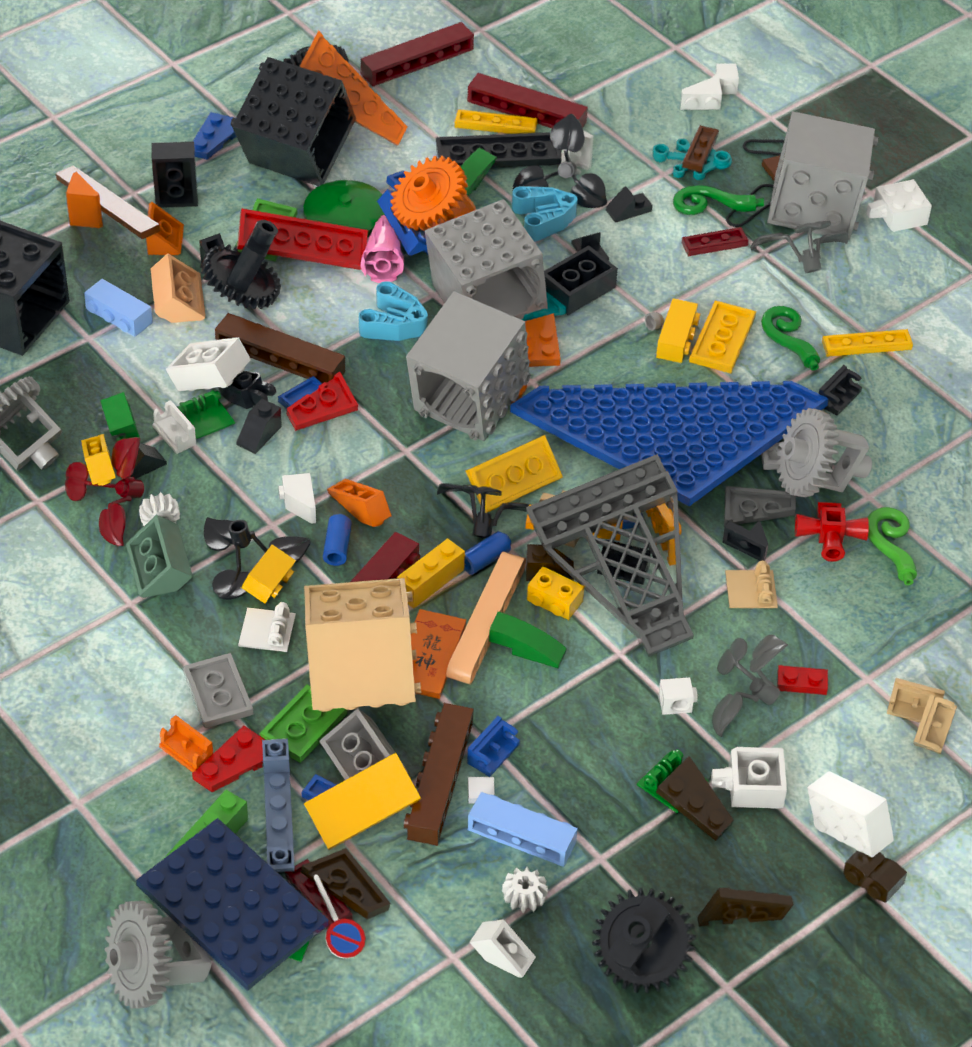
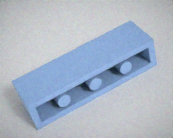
M481 792L468 815L469 831L562 867L565 866L576 844L578 828L573 827L569 823L549 818L543 813L528 810L519 804H512L495 795Z

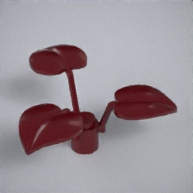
M138 437L121 439L113 447L111 456L112 466L117 469V476L122 478L116 484L98 485L97 483L93 485L92 481H87L89 471L82 462L70 464L65 474V490L68 497L73 501H80L84 498L87 490L86 485L115 488L116 493L124 497L109 503L108 509L102 510L99 516L101 535L107 542L116 546H124L123 535L126 516L125 510L120 503L131 501L132 498H141L144 493L143 482L130 477L134 471L141 439Z

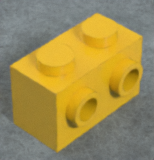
M271 545L248 574L241 588L266 604L271 596L275 599L283 588L280 584L283 581L287 583L295 572L292 570V567L296 560L274 545Z
M543 566L528 584L527 601L566 620L572 617L583 602V585Z

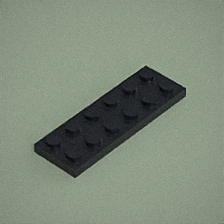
M550 132L436 137L438 159L441 156H444L445 159L449 157L452 161L455 160L460 167L478 148L497 157L491 168L561 164V150L556 149L552 145Z

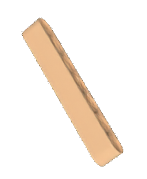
M506 552L501 553L450 659L446 672L447 678L472 684L491 644L489 642L490 627L498 611L505 613L523 575L526 558Z

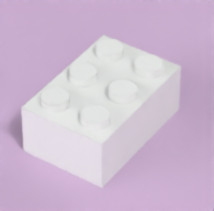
M239 337L190 343L166 368V371L178 391L188 390L191 392L196 389L226 388L233 383V379L239 373L244 371L245 366L251 359Z
M830 771L807 787L810 798L809 803L814 818L813 822L815 828L820 832H824L871 857H874L894 841L887 799Z

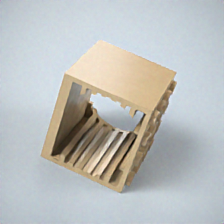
M405 578L304 586L305 626L313 710L322 712L331 711L334 708L353 710L359 706L377 708L382 707L384 704L402 706L415 702V693H421L420 682L414 683L413 660H417L416 650H412L411 633H417L416 622L410 623L408 602H413L412 591L406 592Z

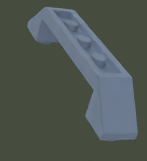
M288 739L262 740L267 864L276 872L295 871Z

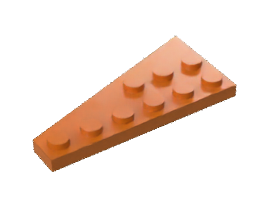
M318 31L299 67L342 80L356 117L355 123L391 143L399 145L407 129L406 124L381 100V97L369 87L368 83L347 60L345 61L336 51V48Z
M554 313L525 321L528 359L530 360L529 367L560 366L561 359Z

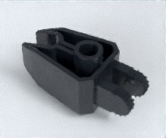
M249 371L239 373L228 387H218L220 394L227 401L245 409L253 408L261 399L268 401L267 396H274L277 392L274 385L262 381L259 372Z

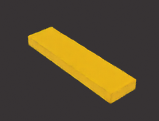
M458 109L455 119V128L506 134L535 133L537 127V118Z
M908 329L822 337V344L827 357L912 350L913 342Z

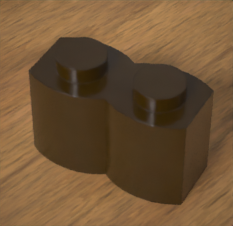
M856 851L845 862L843 874L850 883L865 888L873 899L886 903L905 883L907 872L895 861L885 858L881 852L871 857L863 852Z

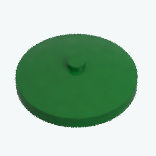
M331 181L318 186L308 194L303 205L304 219L368 230V238L371 236L375 223L382 215H385L377 202L382 193L373 186L359 181Z

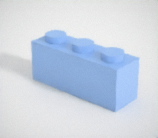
M104 279L99 280L84 292L85 306L89 312L100 316L106 322L112 323L134 337L153 323L151 306Z

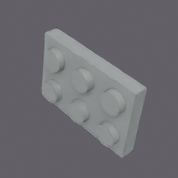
M231 653L183 666V673L205 728L254 715L252 704Z

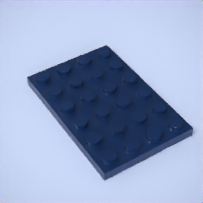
M218 818L136 879V886L247 991L328 926L329 920Z

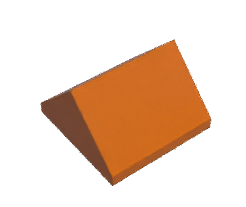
M77 172L73 173L66 191L70 225L92 228L103 227L99 193Z
M149 203L148 217L159 224L161 231L146 238L148 255H179L182 248L184 224L155 203Z

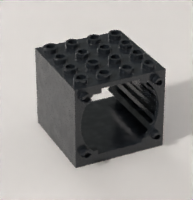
M267 57L265 62L260 63V72L237 117L232 118L230 125L250 164L320 186L325 183L356 120L343 81Z
M0 221V348L23 356L70 302L63 246L60 241Z

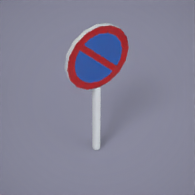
M314 875V880L334 921L326 931V945L331 953L339 958H353L365 946L364 930L353 920L338 918L319 876Z

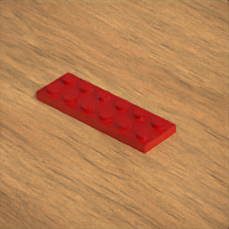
M241 208L237 249H243L257 221L267 220L278 229V233L267 254L362 270L361 257L366 249L368 230Z

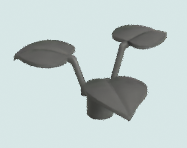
M818 221L802 224L795 228V233L807 232L809 249L804 250L802 256L790 236L783 233H773L758 237L753 241L750 248L752 250L756 246L767 242L786 239L797 255L799 263L803 262L804 272L811 273L821 270V243L842 242L847 244L849 238L847 232L838 231L823 235L812 242L811 233L813 230L824 229L831 225V221Z
M770 634L764 637L752 653L753 659L750 662V671L753 673L757 672L761 678H756L739 663L747 652V643L744 639H735L730 648L721 656L717 665L718 672L726 675L736 666L752 680L750 690L753 695L736 692L734 696L727 694L718 703L713 712L712 724L715 732L720 737H722L725 728L740 711L743 698L752 699L755 702H758L760 699L767 705H771L779 697L780 689L773 685L761 671L768 662L788 646L786 642L775 635Z

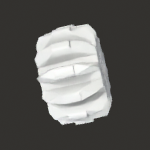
M161 492L158 496L151 494L150 499H143L142 505L139 506L140 519L143 526L156 515L174 523L180 519L178 502L170 494L165 496Z
M526 867L522 872L516 868L514 874H507L506 881L502 886L505 903H511L512 910L519 907L522 913H524L526 908L534 912L536 906L544 904L548 888L545 877L539 876L538 869L534 872H529L528 867Z

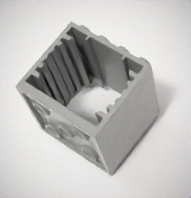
M792 111L775 174L767 223L795 229L797 226L806 223L831 221L829 227L813 230L812 233L826 235L845 231L848 233V240H850L852 230L857 231L859 222H855L867 181L868 179L872 180L874 176V171L869 170L873 145L877 146L879 138L874 136L875 129Z
M504 199L425 230L433 287L444 303L455 291L518 319H523L525 314L548 309L542 252Z
M453 291L406 356L414 410L419 412L424 418L431 417L469 434L471 439L485 441L488 435L493 434L499 419L505 417L511 402L516 401L522 386L527 385L530 380V360L528 359L525 321Z

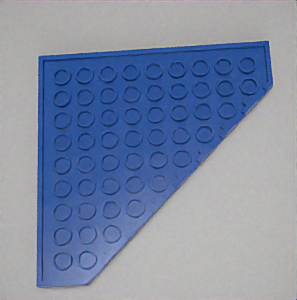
M770 381L751 382V385L740 386L738 382H720V386H707L706 382L689 383L688 387H676L675 383H657V387H644V384H626L625 388H613L612 384L594 385V388L581 389V385H562V389H549V386H539L510 405V412L617 469H622L658 454L678 491V501L691 506L783 439L782 435H787L788 433L787 425L792 426L791 419H796L797 413L802 414V410H807L808 408L822 410L828 406V398L793 381H783L782 385H770Z

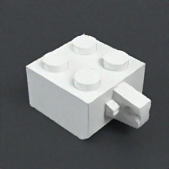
M913 179L876 187L874 200L868 204L866 213L869 218L883 217L890 230L895 232L928 225L932 205Z
M736 747L732 749L729 767L712 770V787L730 790L731 807L783 808L787 792L783 748Z

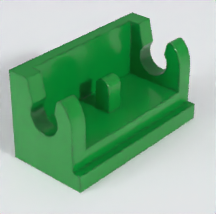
M124 392L100 400L111 436L125 433L123 436L117 437L116 441L134 437L140 438L131 407Z

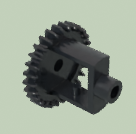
M267 220L257 221L241 252L238 251L237 246L231 250L230 244L225 249L223 244L209 249L200 266L202 268L201 273L204 274L203 279L209 281L207 285L214 286V292H221L220 297L227 296L228 302L234 300L237 306L242 303L245 308H248L250 305L253 309H256L257 306L263 309L264 306L268 308L270 304L273 305L280 293V279L277 278V273L272 274L273 267L266 269L267 261L263 264L262 262L278 233L277 227Z
M639 888L637 897L634 896L631 890H628V899L626 900L621 894H618L619 904L617 905L610 900L608 903L612 910H601L606 919H596L595 921L602 927V929L593 930L592 932L600 937V939L592 941V945L601 947V949L594 953V956L604 957L598 963V966L600 968L609 966L604 973L606 977L615 974L613 979L615 985L624 980L623 989L627 990L633 984L635 993L639 992L641 985H643L646 994L650 993L651 985H654L656 990L660 992L661 982L671 987L670 977L679 981L680 977L677 971L681 970L686 973L688 971L683 962H693V958L687 952L696 951L695 946L688 944V942L697 940L696 935L687 933L695 928L694 924H685L690 918L689 913L679 915L684 906L679 904L673 908L675 898L672 896L665 902V892L663 891L656 898L653 888H650L647 896H645L643 889ZM652 940V944L648 948H646Z

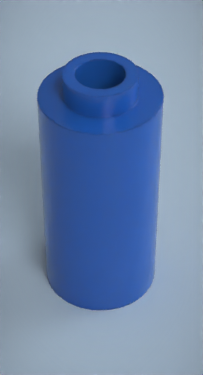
M343 514L333 515L328 520L323 560L329 565L339 566L347 560L352 521Z
M497 531L466 550L464 570L468 574L473 575L499 559L502 552H510L511 540L509 536Z

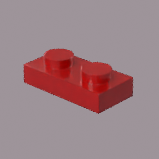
M778 665L777 688L780 691L827 695L828 670Z

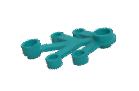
M683 138L678 139L676 149L680 152H687L690 147L689 141ZM656 144L653 147L652 156L656 162H665L666 159L683 161L686 153L671 152L667 145ZM712 149L706 162L708 164L704 166L702 172L693 170V178L703 180L706 173L716 168L726 169L732 164L730 154L726 151L716 152ZM677 164L673 167L672 174L676 178H682L685 175V171L689 169L682 168V164Z

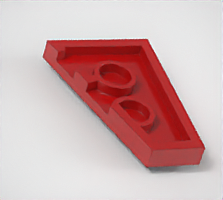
M338 372L332 380L319 385L315 392L305 395L289 406L286 414L295 431L357 411L358 403L341 372Z
M242 726L192 773L193 780L210 792H214L238 780L240 775L252 769L256 771L262 768V740L265 739L246 726Z

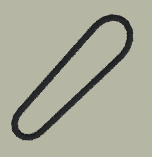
M749 139L743 143V148L749 153L779 156L781 153L750 150L746 147V144L750 142L784 143V140Z
M761 184L758 187H756L749 195H754L762 187L773 188V185ZM771 202L740 224H734L729 221L730 216L736 212V210H732L726 216V222L730 226L741 227L768 208Z

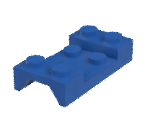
M387 189L377 202L407 254L412 256L423 251L428 255L425 231L420 228L417 231L413 228L409 229L400 223L391 209L393 205L390 200L394 199L391 195L393 191Z

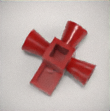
M818 502L817 519L801 514H796L795 537L818 534L819 543H823L821 556L826 561H839L845 556V550L842 545L844 535L865 541L868 538V517L846 520L845 508L841 507V503Z

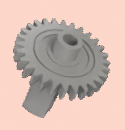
M30 376L20 379L17 383L14 382L3 393L0 391V428L8 429L7 422L15 423L13 417L15 415L21 417L19 411H27L28 408L31 413L26 416L31 423L38 419L49 430L18 457L0 438V453L17 471L31 460L41 470H44L59 457L58 452L50 444L60 437L62 429L36 403L35 400L37 399L36 396L39 395L40 386Z
M814 408L803 409L802 414L797 413L796 419H791L792 426L787 425L788 433L787 435H782L784 442L779 444L782 450L777 453V455L781 456L777 461V465L781 466L777 473L781 474L778 479L782 482L781 487L785 488V492L790 493V495L798 497L813 496L814 493L819 492L821 487L843 492L852 476L866 478L871 471L872 460L866 455L869 450L867 440L862 435L837 429V426L833 424L834 419L822 410ZM841 445L847 447L834 470L830 468L829 463H836V460L832 459L831 456L839 453L833 449V446Z
M145 901L124 902V904L119 905V909L114 910L115 916L110 918L112 925L107 927L110 936L105 938L109 943V947L105 948L107 952V959L105 961L110 967L107 973L113 975L110 983L111 985L116 984L114 992L115 994L120 993L119 1000L124 1001L125 1006H130L131 1009L150 1007L162 999L163 995L161 993L167 990L165 986L203 982L207 978L212 964L211 960L214 959L170 917L156 915L158 910L152 908V904ZM165 940H172L183 961L166 963L172 961L171 957L165 956V952L172 947L164 945L163 942Z

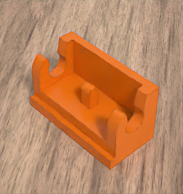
M175 715L170 720V730L161 729V743L159 747L191 772H194L213 754V745L209 739Z

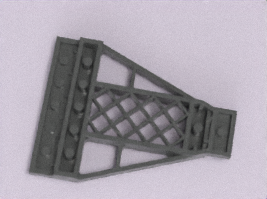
M658 454L526 507V512L547 554L573 579L583 585L584 589L638 639L640 638L648 657L691 640L694 637L683 613L678 491ZM671 501L673 503L674 530L652 538L641 513ZM622 520L635 523L632 533L619 528ZM638 527L642 533V536L635 534ZM600 529L613 532L609 542L597 538ZM616 534L629 538L626 547L613 543ZM584 537L594 554L596 562L575 570L553 549ZM670 539L675 540L676 584H674L656 546ZM632 540L645 544L642 553L629 549ZM597 544L607 547L604 556H602ZM647 548H649L652 557L645 555ZM610 549L623 553L620 562L607 558ZM627 554L639 559L636 568L623 564ZM643 560L655 564L652 574L639 570ZM607 564L617 568L613 577ZM620 569L633 574L629 584L617 579ZM657 569H659L663 579L655 576ZM595 570H600L618 608H615L582 576ZM636 575L649 579L646 589L633 585ZM653 581L665 585L662 596L649 591ZM617 585L627 589L623 598ZM630 590L643 595L639 605L627 601ZM646 596L656 599L650 603L643 605Z

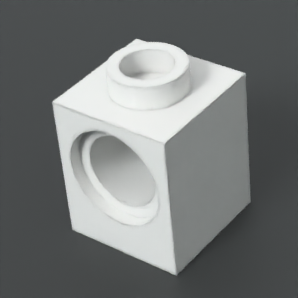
M690 677L660 680L658 696L662 715L692 713L693 702H697V689L692 687Z

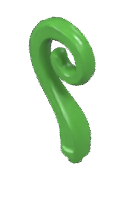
M878 508L868 516V538L878 550L894 562L898 578L904 581L905 585H912L913 580L917 576L913 559L907 552L883 537L878 530V523L880 521L891 519L900 526L895 528L885 521L881 525L882 532L891 538L903 537L910 528L909 519L903 512L895 508Z

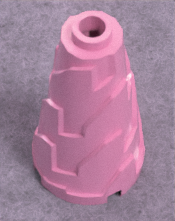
M382 215L375 223L366 249L361 257L362 272L365 276L369 275L371 281L377 283L397 280V276L400 273L402 274L404 269L401 242L385 215Z

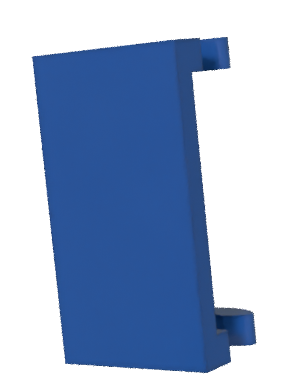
M497 716L468 747L467 764L491 777L520 745V740L513 736L518 733V730Z

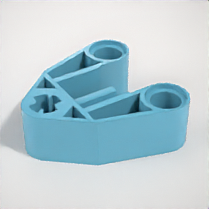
M519 186L512 191V211L516 214H528L524 219V228L535 242L564 230L576 218L577 197L572 193L552 187Z
M387 281L379 283L376 287L377 307L387 313L373 309H364L359 313V334L368 339L401 341L420 337L428 326L427 311L417 297Z

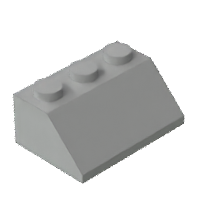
M358 708L320 740L323 748L345 780L395 753L373 719Z

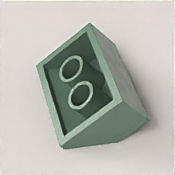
M156 515L126 543L140 597L146 598L178 591L193 577L178 524Z

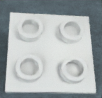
M280 602L275 607V611L247 608L238 647L287 652L296 613H290L288 604Z

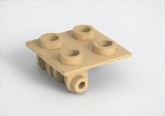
M759 561L755 570H725L729 608H778L773 570H770V566L766 561Z

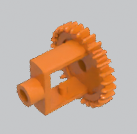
M433 156L431 161L427 157L424 164L418 161V167L415 168L411 165V172H403L406 177L398 179L401 184L394 185L397 191L391 193L394 199L390 200L393 205L391 209L394 212V216L402 225L409 229L413 228L416 231L419 228L425 231L476 210L474 203L466 195L467 191L465 188L468 187L463 169L455 160L452 161L449 157L445 159L444 156H441L438 159L436 156Z

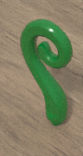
M693 185L682 188L673 197L675 209L686 215H696L706 210L708 202L704 196L741 212L756 211V207L764 206V198L756 199L755 194L734 195L705 185ZM691 197V202L697 205H687L684 203V200Z
M774 306L766 310L761 319L762 329L765 334L776 343L795 352L806 368H810L812 371L817 370L820 357L815 348L804 340L781 332L797 330L802 322L800 314L793 308L786 306ZM777 317H787L792 320L791 322H785L781 318L777 319V328L773 324V320Z

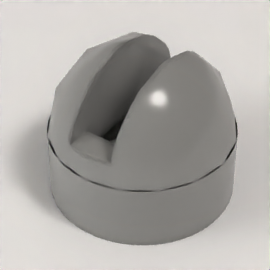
M652 312L646 314L645 325L650 331L662 327L664 318L660 313Z

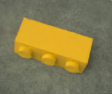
M672 298L658 340L656 358L682 363L684 355H689L691 347L689 340H694L696 331L694 325L698 326L701 314L697 313V303Z
M104 434L81 440L92 484L105 485L110 483L111 479L116 477Z
M447 538L397 576V579L405 578L406 592L412 591L413 602H408V605L413 609L464 571L465 551Z

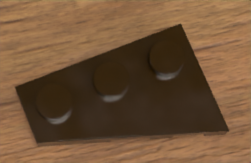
M690 756L656 790L657 794L715 841L721 837L734 821Z
M347 848L302 865L301 873L313 882H315L314 875H318L327 892L365 919L372 918L389 910L391 903Z
M718 888L698 915V925L708 926L709 921L722 920L723 924H733L734 920L748 918L750 922L782 920L793 906L792 896L780 895L778 893H760L753 890L743 891L731 888Z

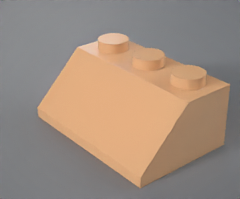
M166 254L151 268L155 313L160 318H164L171 323L204 320L206 316L201 274L172 255Z

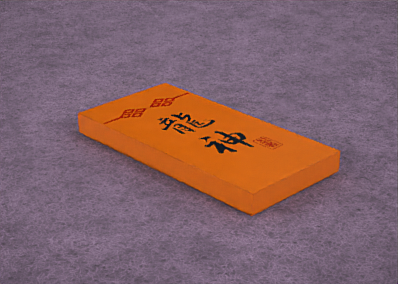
M419 609L415 619L417 633H411L412 650H416L417 660H413L414 683L420 682L421 693L415 694L440 699L447 680V667L465 630L466 619Z

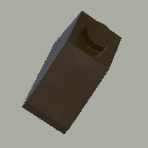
M527 544L526 581H531L542 566L574 581L547 554L542 545ZM554 548L553 550L574 569V561Z

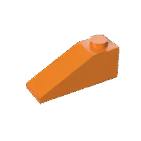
M344 479L327 489L328 493L363 524L376 527L391 517L384 492L348 479Z

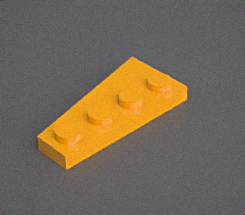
M666 503L646 511L647 516L651 517L654 532L659 533V536L674 530L673 512L671 508L666 506ZM679 523V535H681L682 531ZM670 539L660 544L663 551L668 550L667 561L669 566L676 565L675 540Z

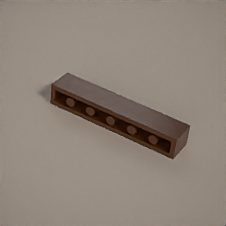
M227 313L215 328V340L239 337L250 358L303 378L309 379L314 376L321 383H327L338 372H341L342 376L345 373V355L242 317Z
M444 703L442 711L436 713L434 727L437 728L435 732L431 731L428 746L431 748L429 752L425 751L422 767L425 768L423 772L418 773L416 787H419L417 792L421 800L410 805V808H412L411 814L406 813L403 828L407 829V840L438 846L473 726L474 708Z

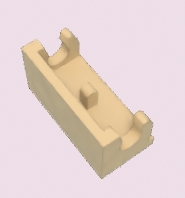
M896 678L886 714L920 723L930 694L943 698L945 691Z
M930 694L914 739V745L941 754L957 705H954V702Z

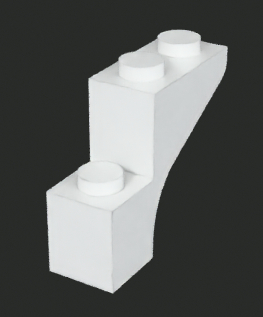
M736 63L716 64V72L712 78L684 88L681 94L680 110H720L722 94H737L739 76Z

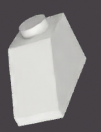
M310 473L282 476V485L278 486L279 499H284L285 509L311 524L316 523V507Z
M504 919L482 922L470 940L471 945L485 961L519 978L525 975L536 958Z

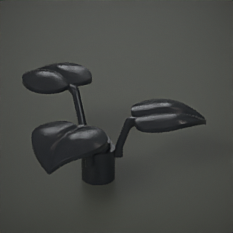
M568 114L557 122L550 132L552 145L558 150H564L566 161L559 165L558 171L544 176L543 169L540 166L533 165L524 168L515 178L513 189L519 186L549 187L546 181L549 178L557 175L563 178L572 177L577 185L571 189L570 193L577 197V204L586 208L602 207L607 204L603 180L594 173H587L582 175L578 181L575 174L576 165L570 161L568 150L571 152L580 151L584 145L585 136L579 120L573 114Z
M441 483L437 490V495L455 491L470 494L473 513L472 523L474 524L472 536L480 538L491 536L492 527L497 526V521L503 510L511 509L526 512V507L531 505L527 503H502L494 519H491L492 514L485 513L486 494L501 496L502 491L486 486L478 487L476 485ZM474 493L477 495L481 494V507L478 515Z
M207 517L204 525L206 545L212 550L222 551L232 544L235 546L236 571L228 569L218 573L212 582L213 590L223 600L239 598L247 593L241 587L249 572H241L240 548L247 547L251 539H253L265 553L268 549L255 536L254 531H249L246 521L241 519L235 521L217 520ZM279 537L269 543V548L271 545H274L298 562L306 553L311 541L304 537Z

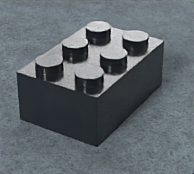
M194 141L151 143L156 205L160 208L198 207Z
M587 246L544 271L546 292L566 306V314L569 315L616 288L618 268L593 248Z

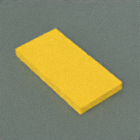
M715 300L692 350L689 362L731 374L755 320L756 311Z
M545 435L466 470L471 485L478 487L486 486L502 491L501 496L486 494L485 513L499 508L502 503L512 502L563 478ZM476 494L481 506V494Z
M394 753L305 802L304 805L328 850H331L421 800V797L398 755Z

